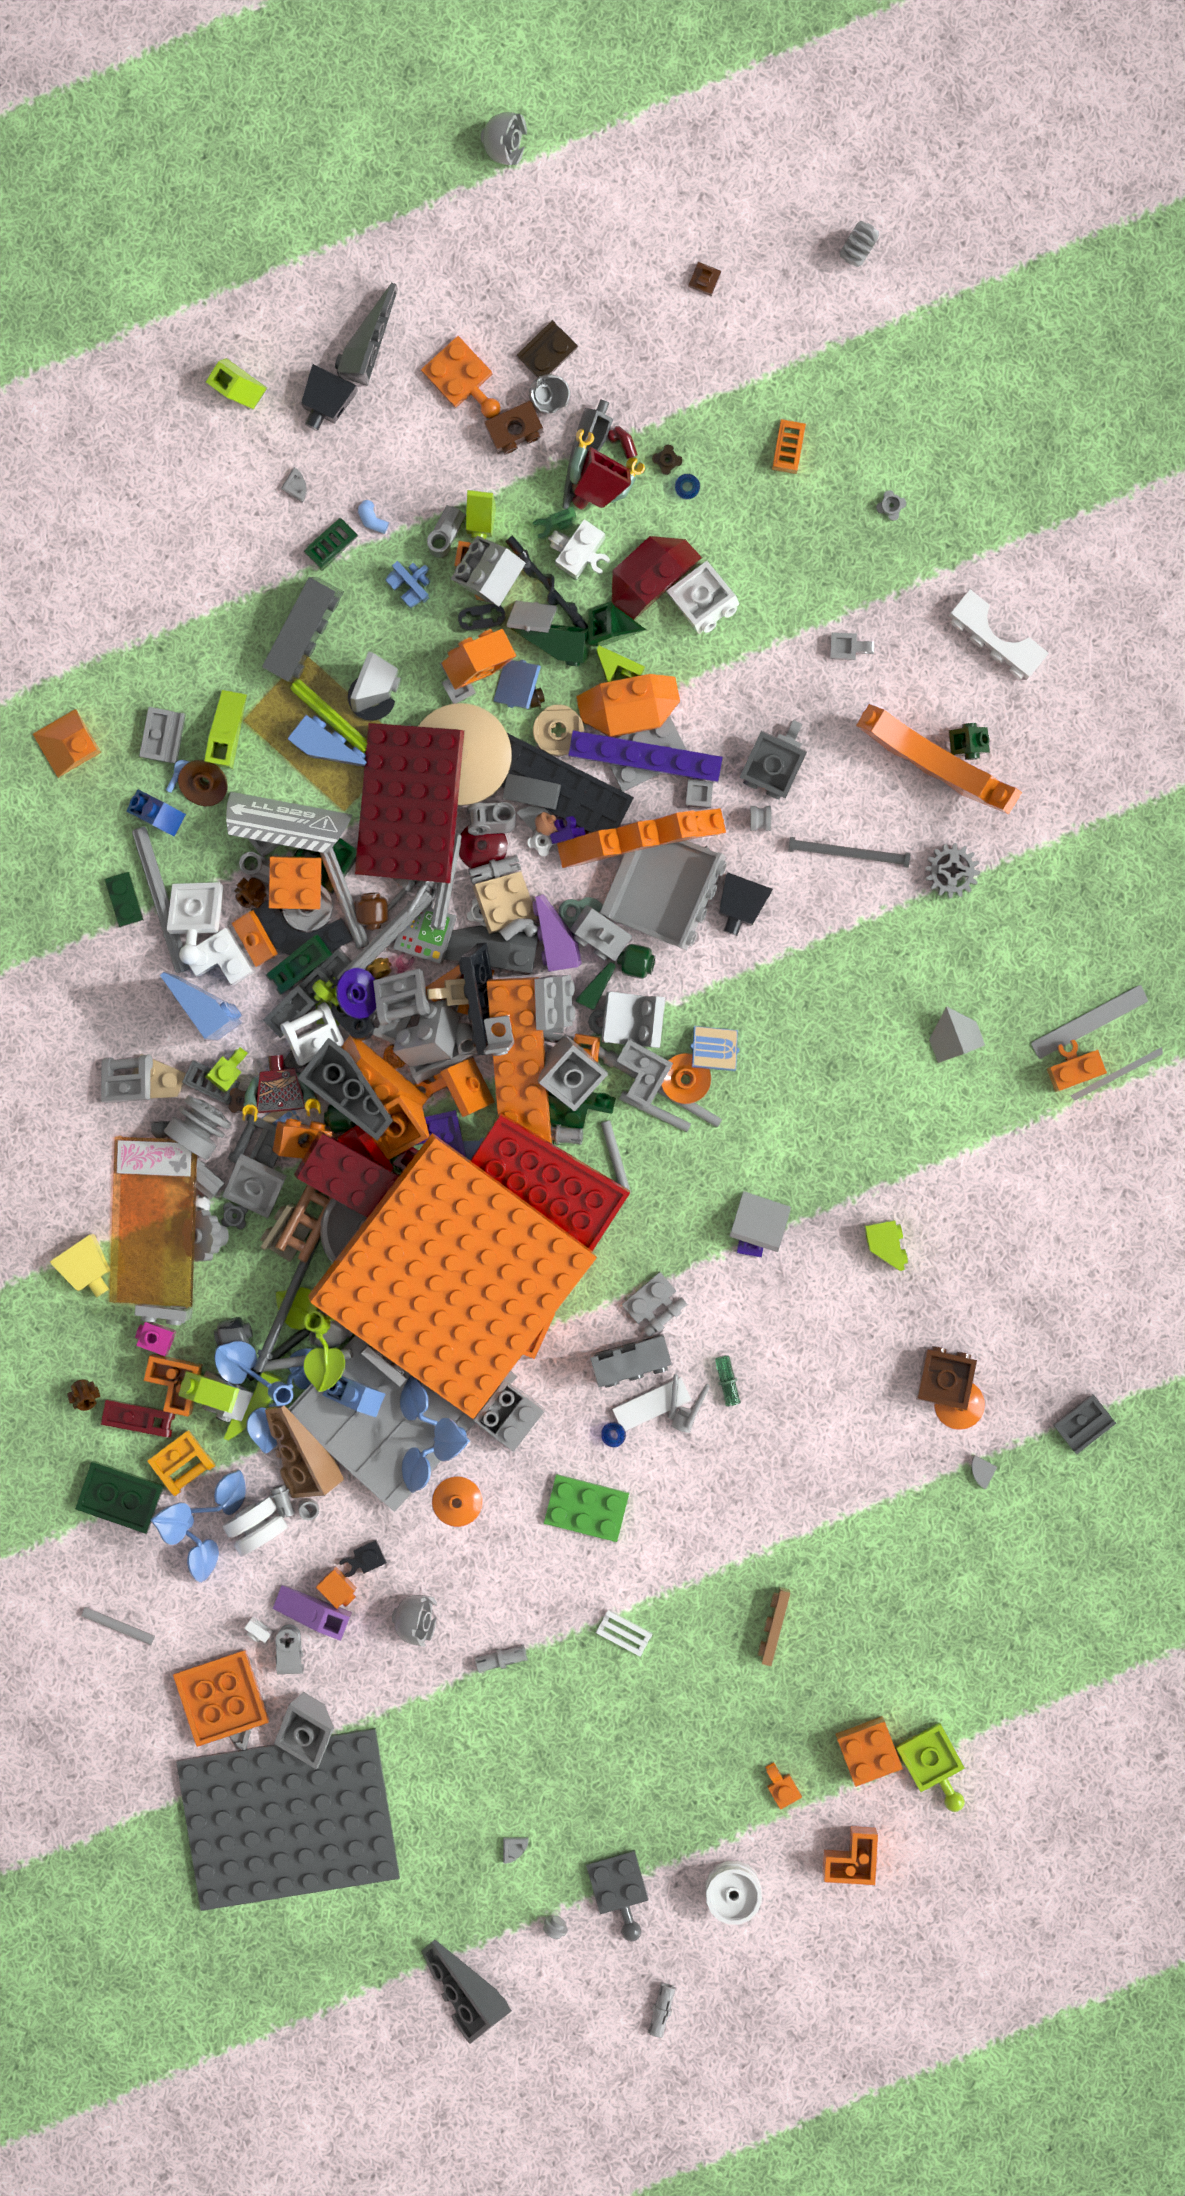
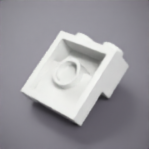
M708 561L667 590L669 597L682 611L684 617L698 634L703 631L705 633L712 631L716 627V621L723 616L726 618L732 616L739 605L736 595Z

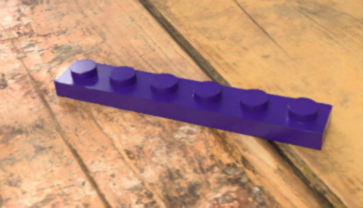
M579 731L572 732L568 755L574 758L717 783L723 759L722 756Z

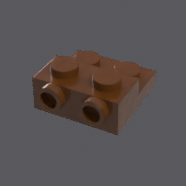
M932 1346L931 1350H925L916 1399L966 1411L977 1360L971 1359V1354L956 1352V1355L946 1353L947 1349Z

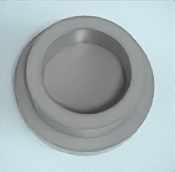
M546 1917L543 1930L549 1937L560 1939L566 1935L568 1928L566 1922L561 1917Z

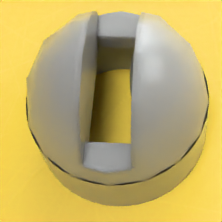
M306 1498L300 1502L298 1510L304 1520H313L318 1516L319 1506L315 1500ZM308 1504L313 1511L310 1513L305 1505Z

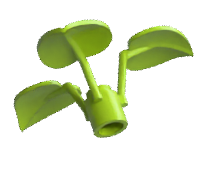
M300 1287L285 1323L296 1330L307 1328L316 1333V1338L322 1343L323 1349L315 1348L305 1357L304 1371L316 1390L323 1392L334 1386L341 1378L345 1369V1358L341 1350L337 1348L328 1349V1344L323 1338V1334L330 1329V1321L334 1319L318 1312V1308L310 1303L308 1295L312 1290ZM287 1290L276 1292L278 1310Z

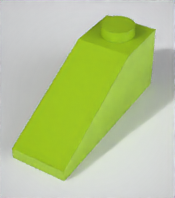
M467 490L466 532L471 534L472 539H475L477 536L486 539V536L492 537L496 511L493 493Z

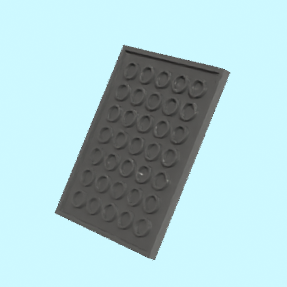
M376 1728L331 1735L317 1769L275 1744L176 1761L201 1911L400 1879Z

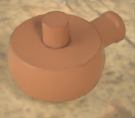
M546 812L538 814L535 818L536 831L546 836L559 832L554 825L556 817Z

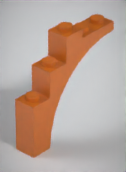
M721 808L695 812L693 810L674 813L654 820L639 821L619 828L599 830L557 843L562 868H567L661 845L726 833Z

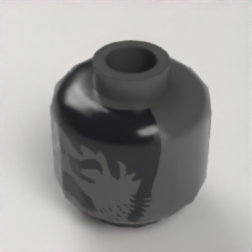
M234 1317L220 1321L217 1329H214V1337L217 1346L234 1341H243L249 1344V1338L253 1337L250 1323H245L241 1317Z

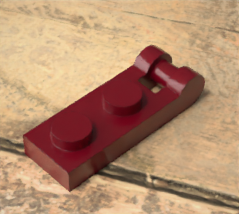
M106 1399L101 1425L162 1437H171L173 1429H170L171 1422L175 1420L176 1414L165 1412L163 1409ZM155 1417L162 1418L160 1427L153 1426Z

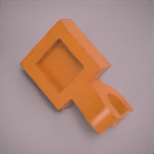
M441 1073L433 1076L434 1082L424 1080L419 1084H415L417 1088L423 1086L426 1089L425 1095L430 1098L434 1093L447 1087Z
M774 1762L765 1767L766 1772L773 1781L767 1787L780 1810L802 1798L790 1774L782 1777Z

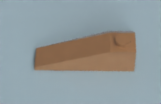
M285 1405L265 1409L271 1436L276 1439L278 1448L275 1449L276 1457L281 1458L283 1465L280 1469L281 1477L286 1487L289 1488L292 1498L325 1496L344 1480L334 1458Z

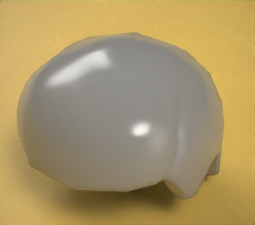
M546 374L538 377L531 384L528 396L533 407L538 412L549 414L555 413L568 404L570 390L568 383L562 377Z

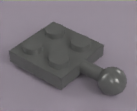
M635 1850L586 1864L600 1914L620 1909L624 1922L621 1930L623 1938L630 1942L638 1940L642 1930L640 1925L633 1920L630 1906L649 1901Z

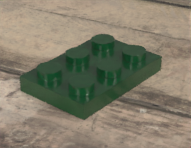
M93 1460L75 1509L147 1534L164 1485Z

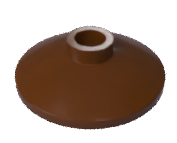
M194 760L187 763L181 769L178 776V784L182 794L196 805H216L223 800L228 790V782L223 771L217 765L205 762L204 760ZM202 777L206 778L209 782H205Z

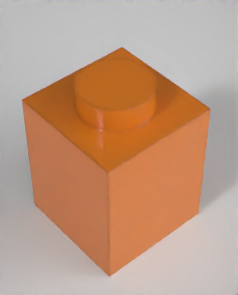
M337 1567L328 1573L316 1586L336 1609L342 1604L344 1607L348 1606L356 1597L353 1593L357 1587Z

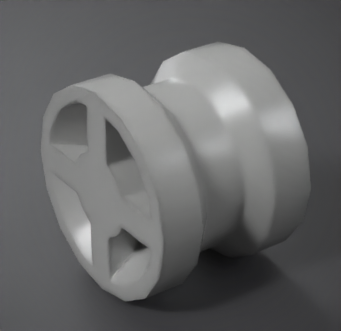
M750 806V831H756L758 828L771 831V806H765L764 808Z

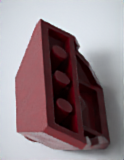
M649 536L613 569L611 598L613 605L633 620H636L697 564L702 557L686 539Z

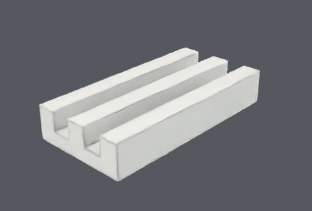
M607 1610L596 1631L597 1634L640 1657L652 1636L651 1632L610 1610ZM609 1618L645 1636L642 1640L608 1622ZM604 1627H607L617 1632L618 1634L630 1639L631 1641L639 1644L640 1647L636 1648L633 1645L621 1640L620 1638L608 1633L607 1631L603 1630Z

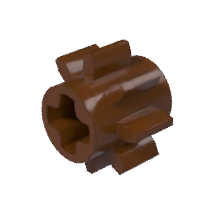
M242 878L236 885L237 888L234 892L237 894L235 898L242 907L250 908L254 905V907L258 908L265 901L264 898L267 896L265 893L266 889L259 879L251 878L248 881L246 878Z
M86 1379L74 1382L70 1386L72 1392L67 1393L69 1403L73 1404L74 1409L78 1408L81 1411L92 1409L97 1404L95 1398L101 1397L98 1387L94 1385V1381L89 1382Z

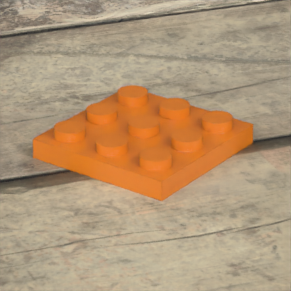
M246 1649L173 1674L196 1747L270 1722Z

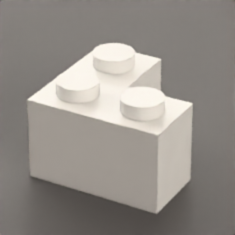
M228 928L221 930L198 944L196 947L200 952L199 959L196 963L189 965L198 977L219 965L231 985H235L255 973V970Z

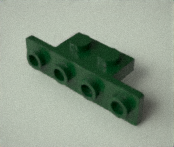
M548 1091L550 1123L583 1129L588 1109L612 1114L616 1098L606 1093L592 1092L576 1111H573Z

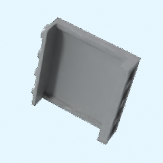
M687 840L626 853L600 914L687 951L688 946H692L696 940L697 932L695 930L698 923H702L706 916L707 909L705 906L708 899H712L716 893L717 885L715 883L719 875L722 876L726 869V857L720 852H714Z

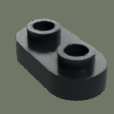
M332 1004L331 1012L333 1017L352 1037L363 1041L373 1035L375 1026L369 1016L361 1019L353 1018L345 1012L340 1013L341 1007L339 1004L337 1006ZM363 1022V1027L357 1030V1024Z

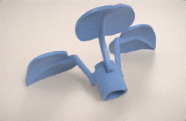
M234 1341L219 1345L216 1348L215 1365L219 1374L230 1383L240 1384L245 1380L248 1373L268 1387V1395L274 1401L269 1407L284 1406L292 1401V1379L300 1389L306 1390L311 1384L305 1374L304 1366L288 1368L291 1374L288 1376L287 1384L280 1381L270 1384L250 1370L256 1364L257 1355L255 1349L246 1342ZM313 1348L297 1350L290 1357L307 1355ZM260 1407L249 1415L247 1431L262 1452L268 1453L277 1446V1441L271 1436L265 1413L266 1408Z
M411 1376L405 1383L400 1397L402 1414L407 1420H415L418 1417L421 1421L436 1426L434 1431L435 1437L433 1438L435 1441L434 1447L422 1452L418 1448L412 1447L407 1451L402 1462L404 1482L409 1491L415 1493L423 1489L430 1479L431 1467L428 1459L425 1458L427 1454L434 1452L438 1460L449 1461L457 1456L470 1440L467 1438L464 1428L458 1427L452 1419L442 1418L438 1422L423 1415L428 1409V1395L422 1383L414 1376Z
M240 1470L225 1475L218 1482L214 1493L215 1502L218 1504L216 1507L190 1508L186 1503L179 1502L163 1509L151 1519V1522L165 1543L175 1545L185 1535L195 1541L197 1546L190 1549L187 1565L190 1574L198 1582L202 1583L214 1570L218 1561L219 1549L213 1540L206 1539L201 1542L199 1538L188 1531L194 1523V1518L191 1514L218 1512L221 1509L226 1515L235 1513L241 1507L246 1494L245 1480Z

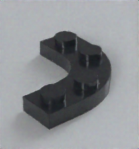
M269 900L262 903L258 908L251 909V911L254 910L272 944L288 955H291L317 934L330 952L353 941L342 918L317 931L307 933L293 929L285 920L279 908H269Z

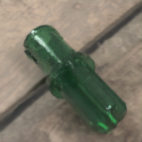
M729 1355L719 1356L715 1359L720 1379L718 1385L722 1387L725 1406L729 1407L731 1406L730 1404L732 1406L741 1403L736 1385L738 1378L734 1377Z

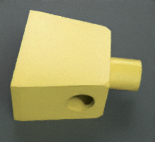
M94 1234L88 1235L50 1261L55 1269L77 1291H81L89 1286L97 1298L109 1290L101 1277L111 1270Z

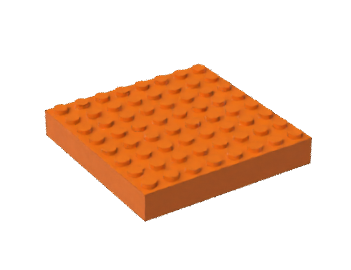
M432 1133L308 1297L310 1303L474 1419L597 1257L593 1251Z

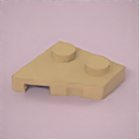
M153 1059V1067L150 1069V1098L178 1097L184 1083L182 1081L186 1073ZM134 1068L132 1074H139V1068Z

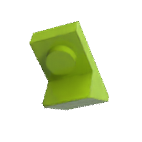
M600 645L597 648V655L607 682L612 681L617 669L622 670L620 674L627 678L643 675L645 666Z

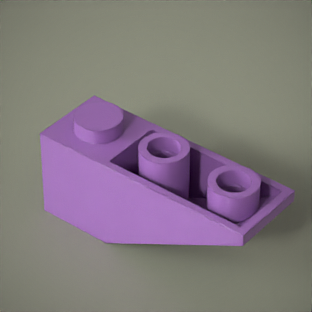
M544 894L536 896V901H533V910L535 916H539L540 921L537 932L539 941L544 943L545 951H542L544 966H548V972L579 967L582 965L579 944L573 939L575 935L570 931Z
M284 1585L281 1586L273 1606L274 1610L340 1641L352 1614L351 1611L341 1607L336 1609L333 1604Z

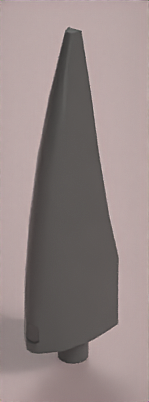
M600 399L596 410L584 409L577 431L579 429L584 430L582 435L583 441L588 438L589 432L594 436L593 442L586 446L587 450L592 447L600 451L614 420L606 415L609 402ZM576 436L565 480L562 506L565 510L568 509L575 496L573 483L570 480V467L575 447L579 446Z

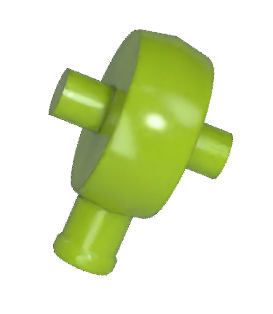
M319 979L314 983L312 989L316 993L314 998L317 1001L322 998L327 1002L331 1001L335 1006L339 1004L335 991L331 988L333 982L328 980L326 983Z

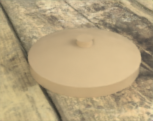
M450 704L436 709L420 723L418 727L465 730L458 806L479 803L492 796L502 786L510 770L512 750L504 727L490 712L471 704Z

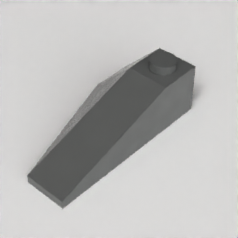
M391 282L347 343L343 354H338L335 369H338L339 377L368 386L398 291L397 284Z
M482 925L452 931L444 960L460 962L461 957L474 945L487 942L491 967L533 973L538 932L532 937H528L525 932H518L506 941L499 931L489 934L487 927Z
M328 1038L298 1079L378 1141L393 1122V1119L351 1055Z
M433 1940L421 1951L433 1978L437 1981H442L444 1993L441 1995L445 2002L449 2000L452 2002L456 2013L451 2015L452 2019L469 2044L478 2039L512 2011L506 1999L500 1995L497 1989L437 1940Z

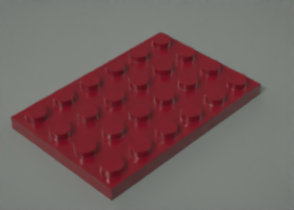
M368 723L365 757L367 764L364 767L355 875L451 883L465 730Z

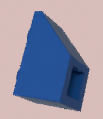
M139 789L131 798L129 807L126 812L172 836H175L186 816L183 812Z

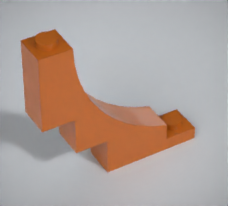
M869 704L856 724L858 728L889 752L910 761L921 771L943 781L964 797L1009 814L1022 794L1017 788L1000 782L991 774L963 761L932 743L882 708Z

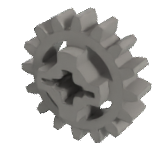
M954 843L951 849L944 844L942 845L943 852L935 849L933 852L936 857H928L927 860L931 863V866L925 867L924 870L930 872V875L925 879L926 881H933L930 887L931 890L936 887L939 888V896L947 892V897L951 899L953 893L956 892L959 898L962 897L963 889L967 893L971 892L969 884L976 885L978 883L973 877L980 875V871L974 869L980 863L979 861H972L971 858L974 856V852L965 853L966 846L958 850L957 843ZM949 854L948 862L944 865H937L940 858ZM959 856L966 861L968 867L962 865L959 861ZM953 864L956 870L963 872L956 873L951 877V874L944 869L951 867ZM936 874L941 875L946 880V886L938 880ZM968 877L963 885L956 887L959 878Z

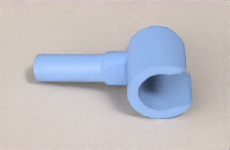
M180 760L176 762L173 777L166 788L168 792H172L178 781L181 769L189 761Z

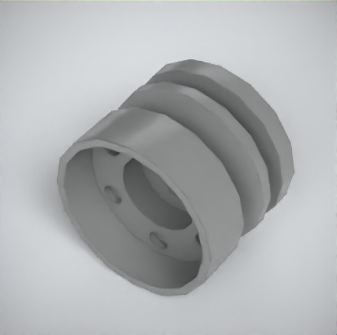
M188 1095L184 1101L193 1109L190 1110L181 1105L179 1110L186 1116V1119L183 1121L173 1117L164 1132L191 1152L208 1160L217 1147L215 1142L209 1137L213 1134L223 1138L225 1134L217 1128V1125L229 1129L232 1123L225 1118L220 1110L208 1102Z

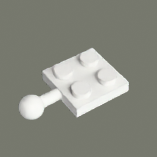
M220 882L172 884L167 931L169 934H187L186 944L179 952V957L185 964H194L199 959L200 952L196 947L197 933H218L223 885Z

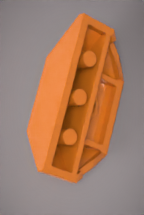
M646 674L601 683L576 696L582 722L608 737L660 728L680 703L676 678L656 674Z
M350 1035L341 1046L351 1055L383 1105L400 1095L422 1105V1107L429 1099V1097L364 1042Z

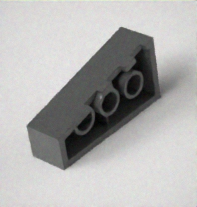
M309 577L262 667L288 682L294 681L295 678L298 680L305 668L303 663L307 656L310 657L317 645L316 641L320 634L322 635L325 631L328 620L337 608L344 591L319 577Z

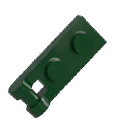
M317 934L270 970L266 977L269 981L275 983L278 987L276 989L277 992L283 995L333 954ZM282 972L285 974L288 980L285 981L283 979V977L281 976Z

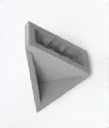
M947 1006L929 1039L938 1063L985 1046L977 1022Z

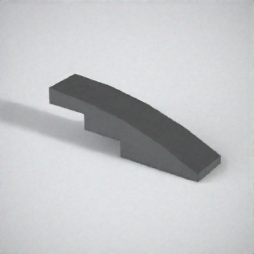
M338 948L321 966L317 967L301 984L297 985L263 1021L282 1038L284 1034L280 1024L286 1021L292 1022L308 1014L322 1000L321 998L317 1001L314 998L316 995L312 989L314 983L319 979L326 983L330 980L333 982L331 988L334 989L338 983L337 976L352 960Z

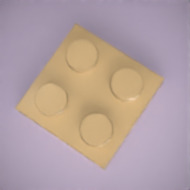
M521 871L473 886L489 934L502 930L518 918L532 919L533 921L538 919L534 914L533 903Z

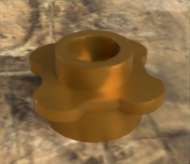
M377 958L366 970L373 975L375 980H378L392 972L390 968L392 964L388 958Z

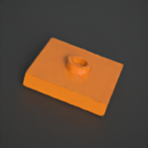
M473 1057L441 1071L462 1117L495 1103Z

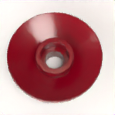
M468 826L461 832L459 856L471 869L489 864L490 860L499 861L506 857L508 842L504 833L472 835L468 832ZM485 841L487 843L486 849H478V843Z

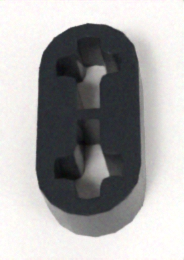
M494 604L468 607L463 609L458 615L460 627L470 632L499 627L506 619L504 608L501 605L498 607ZM491 609H496L497 613L502 614V616L498 617L497 622H493L492 618L483 619V616L491 614ZM467 613H471L472 617L480 616L481 618L480 620H474L472 626H468L467 622H462V619L466 618Z

